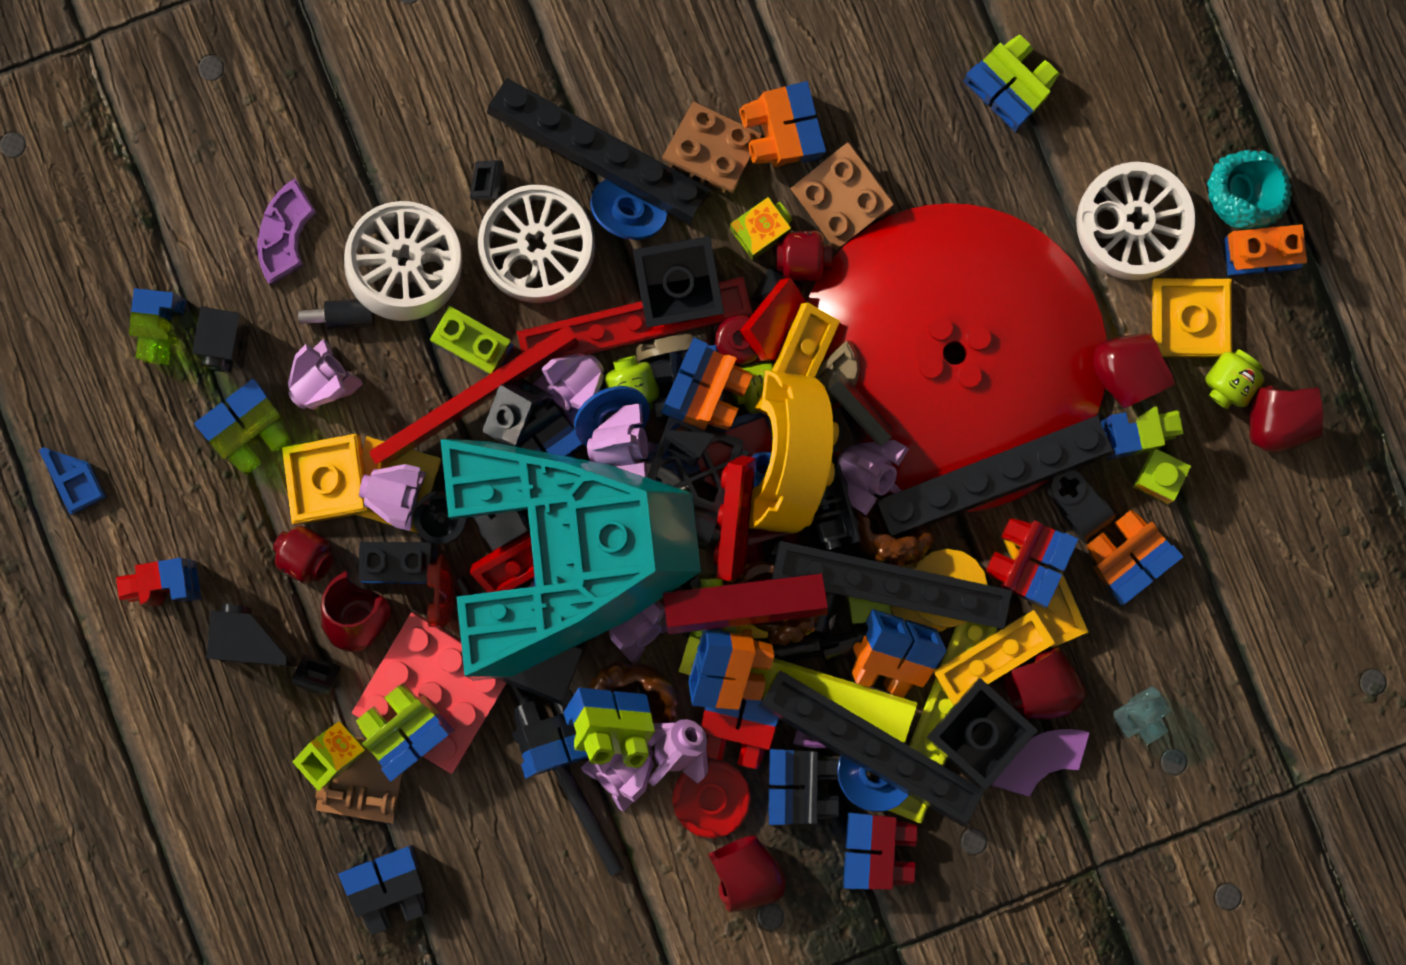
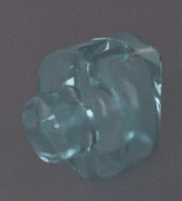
M1151 686L1130 698L1126 705L1115 710L1114 718L1126 738L1139 733L1147 745L1169 731L1161 718L1172 710L1157 688Z

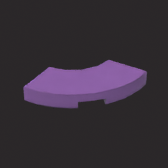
M295 178L280 189L272 198L264 212L257 241L258 257L264 277L270 286L303 266L298 252L299 236L305 223L316 214V211Z
M1057 729L1033 736L991 785L1030 797L1036 784L1047 774L1061 769L1079 770L1090 732L1074 729Z

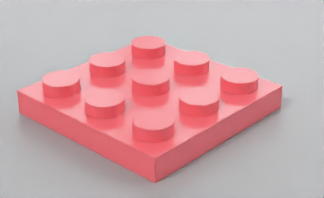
M413 611L408 616L354 707L352 714L361 717L375 706L384 719L389 722L398 714L384 697L402 683L413 691L418 698L424 695L455 731L423 757L453 774L507 683L495 678L472 681L466 678L464 675L461 640Z

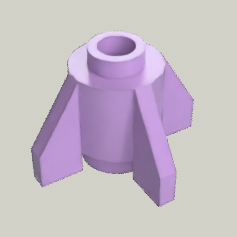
M324 339L314 348L305 344L294 356L288 381L290 389L288 394L291 400L302 409L307 407L316 410L320 405L352 395L363 384L361 379L349 371H345L341 363L332 356L333 353L329 342Z
M577 353L551 359L542 368L544 374L533 383L554 395V403L564 409L563 413L568 423L573 427L580 407L591 396L598 393L601 385L604 383V368L599 360L590 354L586 356Z
M641 404L623 406L593 431L592 438H589L587 442L588 456L591 461L609 464L647 477V465L645 462L639 463V461L646 459L648 453L656 452V444L648 442L646 432L642 427H634V425L643 424Z
M888 440L882 446H878L876 442L856 443L845 448L840 453L837 465L840 464L842 474L847 481L848 496L854 509L867 515L877 500L873 495H884L887 492L895 494L902 491L894 484L897 471L891 462L899 466L909 450L906 446L895 440Z
M407 464L383 469L374 468L371 476L366 474L363 476L359 497L364 498V507L372 509L386 522L396 528L410 531L413 523V511L426 472L420 471L421 468Z
M658 600L627 622L609 630L610 639L622 650L623 654L632 664L638 662L645 646L654 641L660 633L668 632L665 607Z
M688 719L679 720L676 723H653L655 733L647 744L650 747L655 744L654 757L659 766L647 782L654 787L668 771L683 770V773L698 784L708 773L707 738L702 727Z
M648 746L649 756L640 768L626 767L622 755L614 754L608 763L603 765L590 764L588 760L581 769L586 775L595 780L598 779L600 784L612 794L618 809L624 812L646 791L647 781L654 767L652 760L654 753Z

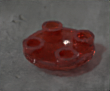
M441 554L438 559H433V564H428L427 585L428 588H435L433 603L428 604L427 621L428 627H437L438 630L444 632L455 606L456 587L450 563L446 555Z

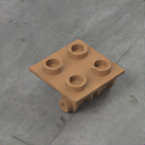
M693 101L662 159L669 163L671 168L674 167L687 174L690 172L689 177L694 179L695 175L701 177L700 183L704 184L707 180L709 181L708 184L721 189V192L724 194L726 191L734 193L740 181L739 178L751 157L749 142L760 139L762 134L751 128H744L742 124Z
M850 142L843 145L790 188L835 250H838L874 220L886 215L891 211V207L895 205Z
M355 737L365 751L336 779L320 791L316 789V811L393 824L402 773L390 782L381 770L383 767L376 757L362 744L367 739Z

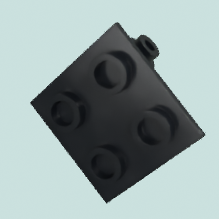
M840 464L834 466L833 482L830 486H826L822 500L814 514L812 524L809 526L814 547L830 552L861 541L858 532V520L853 514L848 496V484L842 474Z

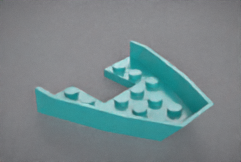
M441 439L448 517L453 520L528 510L535 573V587L457 597L464 675L466 678L472 681L510 677L627 622L663 598V593L672 592L701 572L692 493L609 464L489 441Z

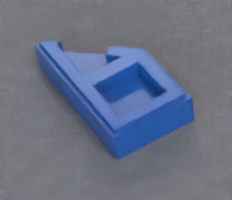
M44 447L39 449L70 515H74L107 498L91 463Z

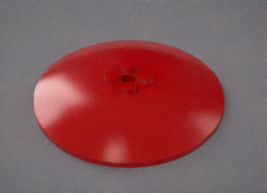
M945 203L911 208L890 215L866 228L839 250L832 259V268L824 269L822 279L816 281L806 302L840 320L822 363L846 341H852L859 354L860 373L855 387L891 425L892 438L889 440H895L909 449L899 466L891 462L897 471L894 484L902 491L1082 422L1098 414L1105 388L1095 373L1093 359L1096 347L1101 342L1107 340L1102 315L1095 296L1083 274L1060 246L1035 227L1010 214L971 204ZM951 343L961 345L965 350L964 361L957 365L948 363L943 356L945 346ZM838 402L834 405H831V408L833 410L842 405ZM866 433L867 438L858 443H868L875 441ZM840 450L832 454V457L836 462L838 460L840 453L843 450ZM1046 481L963 513L995 508L1012 502L1032 492ZM887 492L886 494L880 495V496H882V497L885 498V497L890 496V495H892V494L889 493V492Z

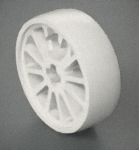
M1146 162L1122 163L1102 172L1094 179L1082 196L1076 218L1078 238L1088 258L1104 272L1125 280L1150 279L1173 267L1188 250L1194 236L1196 222L1194 205L1184 184L1168 170ZM1131 177L1143 179L1137 201H1133L1128 178ZM1116 180L1120 181L1126 205L1107 188L1110 183ZM1153 181L1163 187L1164 190L1148 204L1144 200L1149 182ZM1098 194H1101L1107 200L1099 205L1094 203V199ZM1167 195H1170L1175 201L1177 208L1155 213L1153 208ZM1103 210L1111 211L1116 219V227L1111 230L1100 227L1097 222V214ZM1134 212L1138 213L1139 219L1145 220L1139 229H1134L1133 222H1127V219ZM1179 216L1180 230L1162 226L1155 222ZM1152 232L1174 237L1177 239V243L1173 249L1168 250ZM1095 236L1101 239L1113 238V240L1106 247L1102 248L1096 241ZM1124 238L1126 239L1121 261H1118L1108 255V252ZM1144 239L1163 256L1162 260L1149 262ZM1133 241L1137 244L1142 265H1131L1127 262Z
M526 185L505 193L488 209L483 217L478 233V252L486 274L498 289L520 301L545 303L566 296L585 279L595 255V236L588 214L571 195L552 186ZM532 200L546 201L540 221L536 224L530 202ZM520 203H525L529 225L525 226L510 209ZM552 204H558L566 209L551 225L545 226ZM507 215L521 232L516 233L496 227V224L502 216ZM570 217L575 218L580 225V229L553 234ZM494 234L518 241L515 244L491 249V238ZM540 236H543V243L546 248L544 250L537 248L534 252H530L531 247L528 240L530 238L537 240ZM578 237L583 239L581 252L556 245L560 241ZM554 252L579 260L572 272H567L553 257ZM510 253L504 260L503 268L498 270L493 261L494 257ZM525 259L532 264L530 275L521 279L515 278L510 273L512 264L516 260ZM547 261L564 277L562 281L551 286L548 284L544 263ZM540 271L543 287L527 288L536 281Z
M410 201L385 203L367 212L350 232L344 252L345 275L355 297L371 312L391 320H416L436 312L453 295L461 276L462 249L453 227L436 210ZM404 224L416 226L409 239L405 238ZM387 226H398L399 239L393 237ZM422 231H428L433 234L420 243H416ZM379 232L387 244L370 237V235ZM439 243L446 251L434 248L433 246ZM365 246L380 254L358 255V252ZM401 257L408 258L405 266L398 265ZM427 262H436L443 269L433 272L431 275L423 271L422 265ZM381 265L365 276H362L358 269L359 266ZM387 275L388 279L381 292H377L370 286L373 282ZM415 282L424 295L411 299L409 297L408 284ZM394 283L402 284L403 299L388 297Z

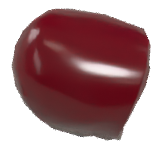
M1149 333L1117 337L1101 342L1095 349L1093 359L1095 373L1103 387L1110 392L1123 409L1175 385L1172 373L1162 357L1158 344Z
M1276 385L1258 388L1253 397L1250 414L1249 437L1252 444L1264 451L1280 453L1295 449L1304 443L1322 436L1323 408L1319 387L1291 391L1282 390Z
M346 571L330 582L322 596L321 627L330 643L346 652L366 650L383 631L392 614L389 603L384 597L375 592L364 590L350 582L348 572Z
M1054 647L1050 651L1043 650L1037 655L1034 663L1013 669L1012 672L1002 675L1014 709L1026 720L1054 719L1068 716L1080 707L1087 696L1086 687L1080 676L1059 647Z
M751 835L737 839L708 854L720 878L718 888L720 899L725 904L726 910L729 913L760 908L775 903L783 897L786 885L784 870L774 854L763 845L757 836Z

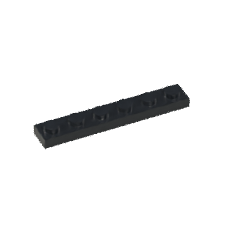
M506 78L488 105L486 114L689 225L709 193L710 189L508 78Z
M1097 415L877 500V505L889 535L893 538H898L1111 456L1113 450Z
M779 541L771 580L822 574L825 592L1005 629L1012 590L783 541Z
M781 670L776 673L758 706L962 827L967 825L984 792L983 789Z

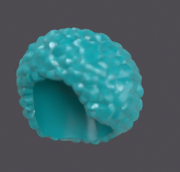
M1244 150L1221 157L1219 163L1214 165V170L1207 182L1209 187L1208 196L1216 214L1226 224L1237 229H1260L1269 227L1270 224H1275L1277 219L1283 217V213L1287 211L1290 204L1292 192L1290 191L1289 174L1278 157L1266 151Z

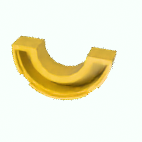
M765 371L761 410L767 412L771 420L773 443L770 463L765 477L752 491L749 528L793 534L812 524L814 514L822 500L825 488L833 482L835 468L831 461L833 446L836 444L839 435V427L836 422H833L832 408L826 387L818 379L809 376Z

